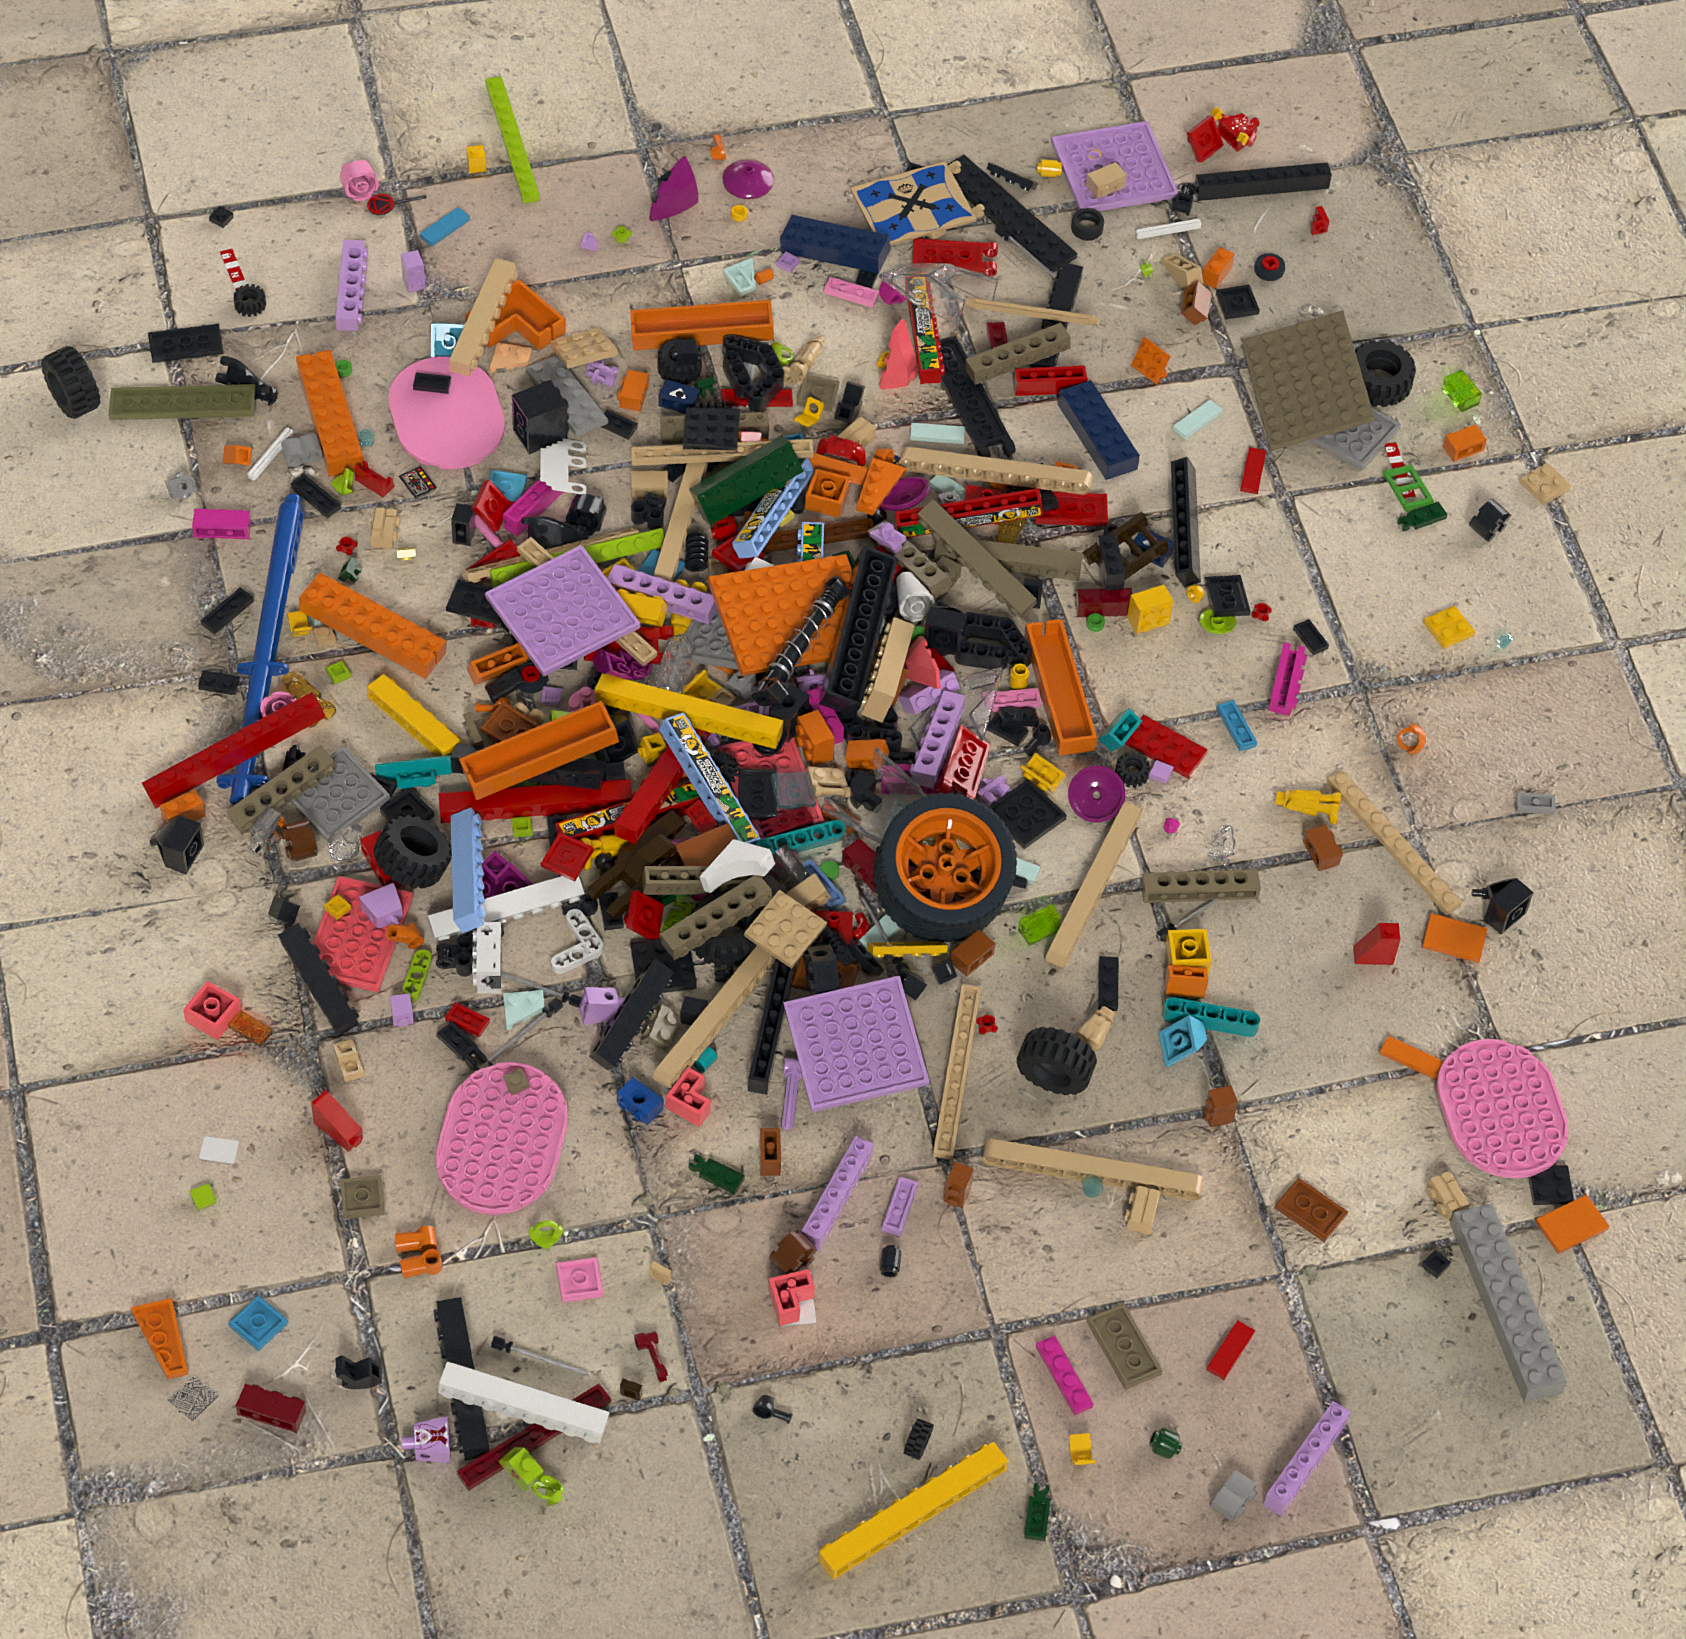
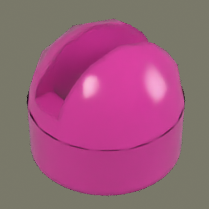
M1166 818L1163 825L1164 831L1173 834L1178 830L1180 823L1176 819Z

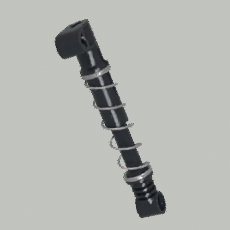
M838 576L832 577L825 583V591L810 606L813 611L810 617H802L805 624L801 630L794 629L795 634L789 641H785L786 646L781 653L776 654L777 659L775 662L769 664L766 675L751 695L756 704L760 706L778 704L789 695V690L783 683L789 680L793 674L794 666L801 662L803 653L810 649V641L818 638V629L827 625V619H830L835 612L834 608L850 592L849 588ZM823 619H826L825 625L819 627ZM817 629V636L814 639H810Z

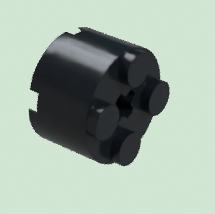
M576 494L571 501L566 515V523L585 526L589 532L588 536L593 535L597 531L599 532L607 511L603 498L589 494Z
M1490 499L1478 510V515L1472 517L1469 526L1489 543L1495 537L1497 531L1502 532L1506 528V522L1512 515L1494 499Z

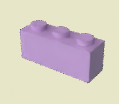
M943 669L939 671L941 689L918 683L901 693L898 697L904 712L916 715L935 704L937 698L942 696L944 690L955 692L960 689L954 672Z

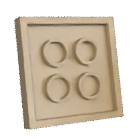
M592 328L587 332H578L572 334V336L558 337L550 341L552 350L567 369L618 355L617 348L600 328Z
M779 890L745 931L744 936L792 969L807 951V947L811 946L827 926V922Z

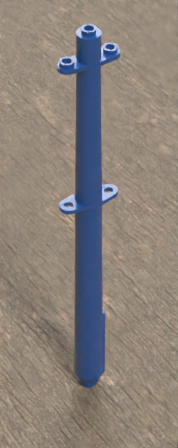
M297 494L287 495L284 503L279 506L253 661L237 665L239 673L250 675L242 729L262 719L260 705L266 696L268 698L272 676L289 673V666L284 663L275 662L290 578L291 574H294L304 520L301 497ZM257 755L236 765L234 774L217 776L216 783L218 787L223 789L232 787L230 795L231 804L235 805L250 795L252 787L260 788L270 781L267 776L253 775Z

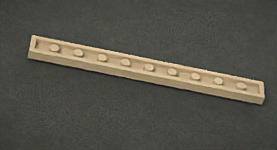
M812 439L789 440L797 458L813 457ZM771 441L738 442L737 450L683 449V445L631 447L632 466L738 461Z
M628 528L546 549V551L552 555L572 550L580 545L584 547L637 534L639 530ZM523 556L462 571L463 579L475 583L481 581L480 578H491L489 572L491 569L527 560Z
M532 537L517 547V552L535 568L554 559ZM635 631L615 640L642 666H645L657 657V651Z
M1343 770L1328 778L1327 784L1335 792L1342 793L1341 799L1445 915L1461 907L1462 902Z
M965 984L961 986L933 1157L953 1160L981 987Z

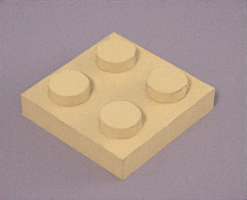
M1548 463L1520 479V484L1543 505L1571 488V484Z

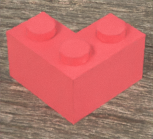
M687 1067L666 1095V1109L698 1127L703 1124L711 1113V1100L700 1095L705 1088V1076Z
M809 1269L769 1278L768 1291L779 1326L799 1322L800 1307L798 1302L814 1299L815 1286Z

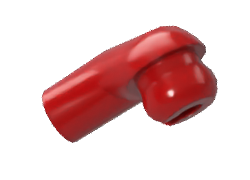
M863 912L855 915L858 925L853 930V936L856 939L866 935L870 929V925Z

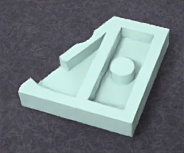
M753 258L723 269V275L740 297L755 291Z
M543 990L503 993L506 1030L512 1029L513 1025L520 1021L525 1022L533 1015L543 1012L542 1009L545 1007Z

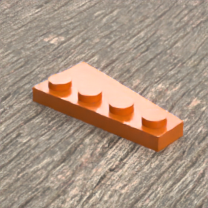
M872 457L856 510L874 515L885 497L890 494L892 488L897 485L899 479L906 473L907 468Z
M172 1298L130 1307L167 1380L188 1375Z

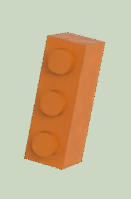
M517 643L471 661L467 671L475 686L508 673L514 668H518L521 664L526 663L529 658L521 645Z

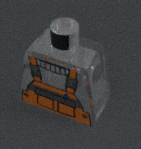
M267 805L250 829L253 841L247 848L252 853L257 854L261 848L269 852L282 840L280 828H284V824H286L283 815Z

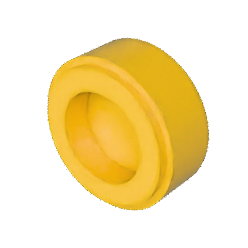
M735 205L731 208V218L740 222L747 219L748 209L745 206Z

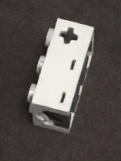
M484 922L483 926L473 930V986H477V994L501 993V922Z

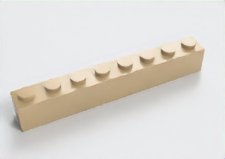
M495 258L449 359L450 372L470 377L472 371L476 370L478 358H481L483 355L484 344H488L489 333L493 332L495 320L499 319L501 307L505 306L506 295L510 294L512 282L517 279L518 271L515 269V263Z

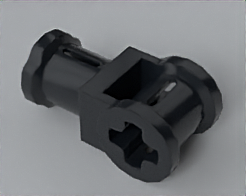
M1186 183L1181 187L1182 192H1179L1175 198L1172 212L1178 211L1189 216L1196 187L1193 184Z

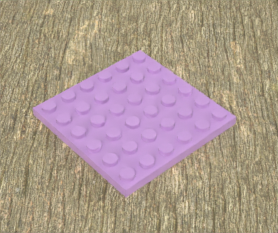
M1148 121L1051 137L1052 146L1059 162L1062 163L1063 173L1079 210L1091 208L1103 211L1168 200L1178 196V190ZM1093 149L1099 150V151L1101 152V154H1102L1101 157H1100V153H1099L1098 151H1090V150H1093ZM1116 162L1127 175L1125 187L1096 199L1086 187L1087 174Z
M582 545L485 592L486 599L543 677L640 628V622Z
M900 976L783 1002L812 1112L929 1085V1078Z

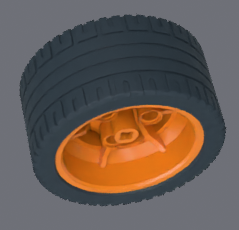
M938 793V795L932 794L929 797L924 796L920 800L917 799L912 804H908L905 809L900 810L899 814H896L885 831L874 864L875 891L878 894L877 897L881 902L882 908L885 909V913L891 917L894 923H897L898 927L903 928L905 932L928 941L956 942L960 941V939L964 940L969 934H974L977 930L982 931L1000 912L1011 890L1017 870L1015 843L1003 820H1000L999 816L982 802L979 803L978 800L970 799L968 796H961V794L953 795V793ZM936 837L934 847L921 843L926 839ZM956 839L964 842L970 849L959 850ZM942 847H949L951 849V852H944L942 850ZM909 859L918 866L910 875L908 871ZM980 867V880L977 884L970 872ZM928 872L932 875V878L927 879L922 873ZM962 876L966 881L963 883L958 882L956 877ZM930 891V899L926 898L921 893ZM954 894L963 899L952 903Z

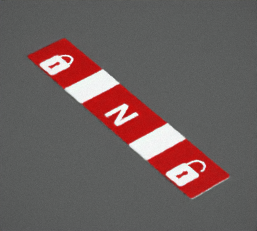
M233 249L220 251L235 291L237 288L240 289L242 285L246 287L245 284L247 283Z
M1387 443L1384 447L1392 468L1404 467L1405 465L1397 443ZM1408 473L1395 476L1399 487L1411 484ZM1414 490L1401 493L1404 498L1416 497Z

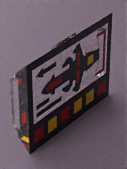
M421 466L399 476L414 498L417 499L430 495L437 488Z

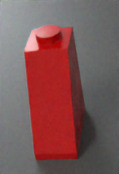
M1399 923L1377 924L1353 946L1354 963L1393 965L1401 940Z
M325 1090L311 1102L313 1122L349 1152L353 1147L356 1148L362 1142V1128L333 1096Z

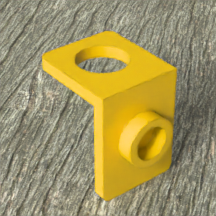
M809 397L804 412L795 417L794 421L807 427L818 423L824 403ZM811 403L818 406L817 413H813L810 410Z
M297 611L287 614L291 638L311 634L312 627H309L305 613Z
M1070 1434L1071 1464L1095 1463V1460L1092 1459L1090 1434Z

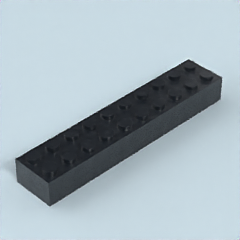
M865 545L859 552L849 585L850 592L844 604L819 701L820 705L852 717L860 709L898 561L897 557Z

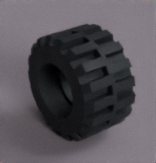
M674 338L672 341H666L658 350V374L661 375L663 380L666 379L681 384H690L691 381H696L702 371V352L700 347L697 346L698 364L676 366L675 359H672L671 349L674 348V341L683 340V338L678 340Z

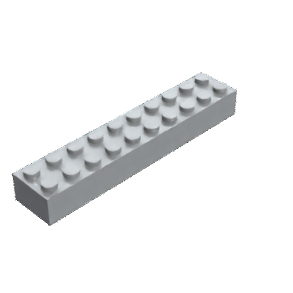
M1493 1204L1454 1212L1450 1223L1523 1401L1526 1402L1563 1393L1567 1379Z

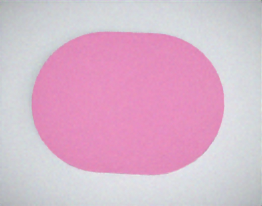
M432 357L415 362L397 375L390 387L388 396L389 409L397 437L406 453L412 455L418 462L424 465L437 466L439 469L470 467L482 462L485 457L494 453L504 436L505 423L500 402L490 377L478 366L476 370L472 371L470 377L450 372V357ZM425 373L451 376L449 394L413 390L415 374Z
M1498 1039L1472 1041L1458 1047L1456 1051L1448 1055L1438 1074L1437 1096L1451 1140L1459 1153L1468 1162L1478 1169L1495 1176L1526 1178L1547 1170L1560 1158L1568 1138V1121L1554 1079L1545 1064L1531 1054L1532 1052L1526 1048Z
M503 1062L475 1071L457 1087L447 1107L436 1149V1167L440 1181L447 1193L457 1203L481 1214H508L529 1206L548 1189L558 1167L568 1127L567 1105L555 1081L543 1071L533 1066L516 1062ZM522 1068L530 1088L511 1096L503 1076Z

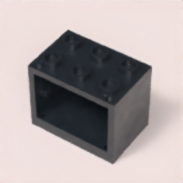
M551 380L512 395L513 431L529 455L540 451L541 448L545 449L546 446L557 444V441L562 442L563 439H568L569 427L567 420H569L567 408H569L566 398L560 395L558 386H554Z

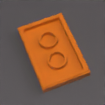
M1431 913L1422 948L1479 963L1488 928Z
M1587 1195L1537 1218L1535 1221L1557 1254L1609 1229L1608 1223Z

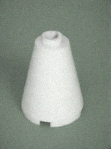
M903 572L896 579L899 613L906 621L915 622L923 620V616L929 613L931 606H935L934 597L911 572Z

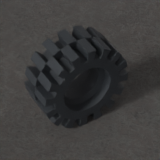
M245 284L246 287L240 286V289L237 288L233 294L237 313L240 314L242 312V316L248 314V317H251V314L257 316V312L261 314L266 306L264 290L260 289L258 285L255 287V284L251 286ZM248 298L255 299L253 302H245L244 300Z
M714 752V756H710L718 768L725 764L721 775L731 786L730 782L734 783L736 781L734 777L739 775L736 773V771H740V768L737 767L739 763L726 752Z
M1126 752L1125 756L1122 754L1117 759L1115 772L1119 775L1123 784H1127L1128 788H1130V785L1136 788L1137 784L1141 787L1143 783L1147 782L1149 777L1150 762L1149 760L1146 761L1145 756L1141 758V753L1135 755V752H1132L1130 755L1129 752ZM1136 767L1140 771L1138 773H1130L1125 768Z
M917 1418L905 1444L903 1454L920 1460L931 1437L934 1424Z

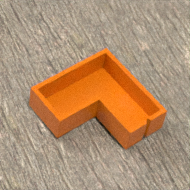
M517 280L512 283L510 294L506 295L505 306L501 307L500 317L495 320L494 330L489 333V341L486 346L491 348L517 331L540 351L550 344L551 339L555 340L566 333V319L522 281ZM469 311L468 313L465 314L466 321H467V319H468V317H469L471 311Z

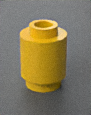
M1041 159V162L1037 163V173H1040L1041 177L1056 178V176H1061V162Z
M1016 664L1011 669L1009 685L1014 690L1025 689L1028 685L1029 670L1024 664Z

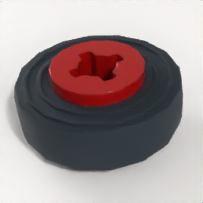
M1265 253L1260 255L1255 261L1254 270L1259 278L1266 281H1276L1285 272V262L1279 255Z
M533 662L523 663L517 668L526 683L518 688L522 692L537 693L546 686L548 675L543 677Z

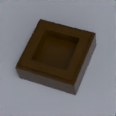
M623 1378L620 1383V1394L640 1401L642 1385Z

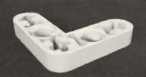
M572 909L566 914V923L579 944L553 956L551 968L557 974L566 973L599 957L603 953L602 940L581 910ZM572 917H575L576 919H578L579 925H577L576 920H575V919H572ZM582 930L590 932L588 936H581L579 933ZM591 940L594 947H598V949L591 948ZM576 952H579L583 955L580 959H575L572 957V955Z

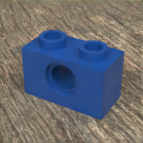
M634 1077L617 1092L619 1107L629 1111L637 1121L644 1122L646 1125H649L663 1110L664 1099Z

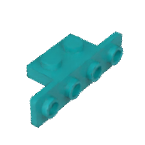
M451 755L375 764L376 776L389 781H396L398 789L407 790L417 786L429 787L436 784L435 776L452 774Z

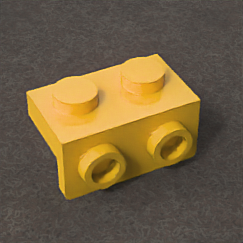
M704 669L700 674L697 673L693 680L681 689L680 694L710 701V698L722 687L707 677L708 671Z
M1036 753L1026 766L1022 765L1020 767L1023 772L1022 776L1025 779L1034 780L1042 791L1046 792L1048 790L1052 794L1066 777L1064 772Z

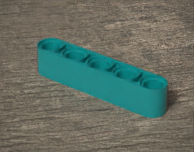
M834 820L761 839L756 843V846L770 849L773 857L794 851L799 853L841 841L846 831V826L842 821ZM833 828H836V829H838L841 833H840V834H835V833L832 832V829H833ZM819 833L822 838L817 839L813 834ZM801 838L803 839L804 843L799 844L796 842L795 839ZM777 843L785 844L786 848H779Z
M1168 998L1164 1003L1162 1013L1163 1019L1169 1023H1176L1190 1015L1202 1021L1207 1030L1246 1037L1255 1036L1260 1024V1016L1252 1011L1180 998Z

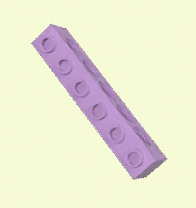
M343 240L336 311V327L340 331H358L359 324H362V313L360 311H363V300H361V297L364 298L365 288L362 287V284H366V274H363V271H367V261L364 260L368 258V248H365V243L362 240Z
M615 564L607 578L616 591L623 589L630 594L638 592L651 598L659 596L668 605V612L708 625L717 611L713 595L710 593H703L694 588L681 586L676 582H669L660 577L647 575L642 571H635L626 566Z
M944 690L942 696L937 698L936 711L933 710L930 721L932 722L927 724L926 737H922L920 743L921 750L916 752V763L912 764L909 774L912 775L913 784L934 789L964 711L965 695Z
M857 1136L854 1137L801 1233L816 1247L817 1251H820L873 1156L874 1144Z
M1335 1401L1330 1404L1267 1493L1264 1506L1282 1517L1347 1425L1351 1414L1349 1410Z

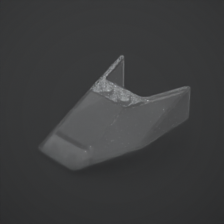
M947 263L896 264L879 274V278L913 304L956 325L960 324L966 300L945 283L978 299L993 301L999 280Z
M1003 667L972 673L958 683L960 689L953 692L966 696L964 711L957 728L963 725L969 730L975 729L980 741H984L992 717L1004 671ZM936 703L928 707L909 728L919 750H921L920 743L922 737H926L927 724L932 722L930 721L932 711L937 709Z
M876 747L872 762L888 788L890 795L862 821L850 817L828 796L824 798L823 810L863 836L881 844L885 831L896 814H899L900 810L905 809L913 801L920 800L925 794L917 782ZM931 837L921 843L934 847L936 837Z

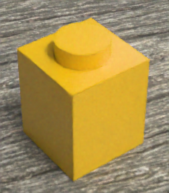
M483 145L466 147L469 174L486 172V156Z

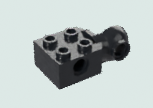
M789 685L787 688L789 695L782 702L771 705L769 717L783 720V733L776 749L753 743L758 753L765 757H771L782 749L785 742L789 743L797 733L795 728L797 717L809 712V694Z
M818 936L811 946L807 947V951L802 956L807 972V985H809L810 992H814V995L839 990L837 958L831 944L828 945L821 936Z

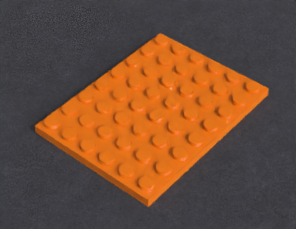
M846 554L708 577L707 581L741 676L767 672L769 664L774 663L777 659L776 654L781 653L786 646L785 641H789L795 634L794 629L801 630L805 624L802 617H810L813 612L810 606L825 591L824 585L829 579L838 576L849 588L853 571ZM846 597L839 601L834 608L835 612L830 619H827V625L818 629V638L810 641V649L803 653L801 662L794 667L830 661ZM823 619L819 627L825 625L826 619ZM817 629L810 639H814L817 636ZM877 641L875 653H876V651H877V649H878V647H879V646H878V643H879L878 641Z

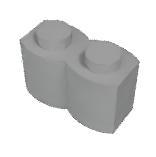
M307 434L281 442L287 467H297L305 462L313 463L323 458L316 434Z
M1235 1470L1212 1501L1211 1508L1231 1522L1235 1517L1239 1519L1246 1509L1244 1507L1246 1502L1251 1503L1255 1498L1257 1484Z

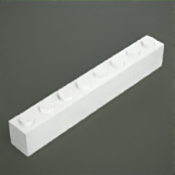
M561 876L486 898L483 903L485 911L484 922H501V924H504L506 919L513 918L518 920L524 918L526 913L532 912L535 915L543 912V908L551 907V909L561 907L562 903L567 901L570 904L581 900L580 897L585 894L580 878L578 876L574 882ZM453 908L429 915L426 918L433 941L439 940V942L449 940L452 935L457 934L458 937L466 935V932L462 933L453 921Z
M447 1362L438 1388V1393L446 1398L462 1400L465 1404L478 1405L487 1411L494 1410L507 1417L522 1419L529 1424L542 1425L548 1430L561 1431L567 1436L583 1438L590 1443H601L610 1413Z

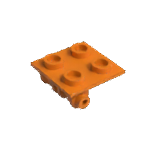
M1143 337L1131 366L1158 385L1160 379H1165L1168 374L1165 368L1171 356L1149 339Z

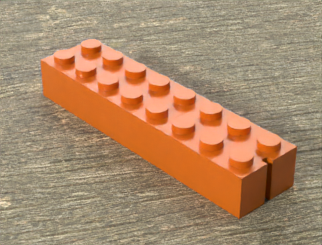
M771 300L630 310L633 351L660 349L662 344H665L668 340L672 341L674 338L676 340L679 338H683V340L696 339L697 346L723 344V338L728 334L755 341L774 340Z
M331 350L316 352L314 356H312V353L296 356L297 372L322 450V457L328 477L343 474L345 468H349L354 472V467L357 464L362 468V451Z
M321 572L318 573L299 597V611L424 679L429 676L435 668V664L437 665L446 654L447 641Z
M1063 620L1046 621L1043 636H1041L1042 622L1026 624L1024 638L1032 649L1031 663L1058 756L1095 751L1097 735Z
M599 701L469 754L459 760L476 800H479L618 743L619 740L616 728L603 702Z

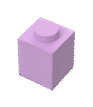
M410 993L390 996L393 1025L404 1027L414 1024Z

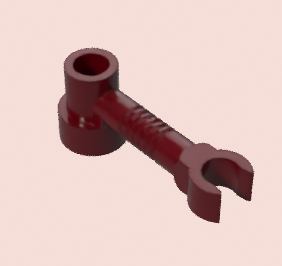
M656 1331L646 1334L643 1332L634 1334L637 1350L648 1349L655 1366L658 1381H667L666 1376H668V1372L662 1364L655 1345L659 1343Z

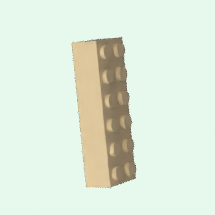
M896 617L893 618L891 624L887 623L884 630L885 634L881 636L878 643L879 647L874 656L876 659L871 667L873 672L871 671L867 682H870V684L868 683L864 694L867 696L864 695L861 715L881 723L883 722L895 698L915 625Z

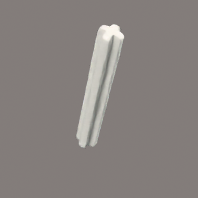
M1197 218L1136 230L1135 235L1137 239H1144L1200 229L1201 221Z
M286 427L247 472L249 479L255 481L281 451V442L292 438L294 435L292 429Z

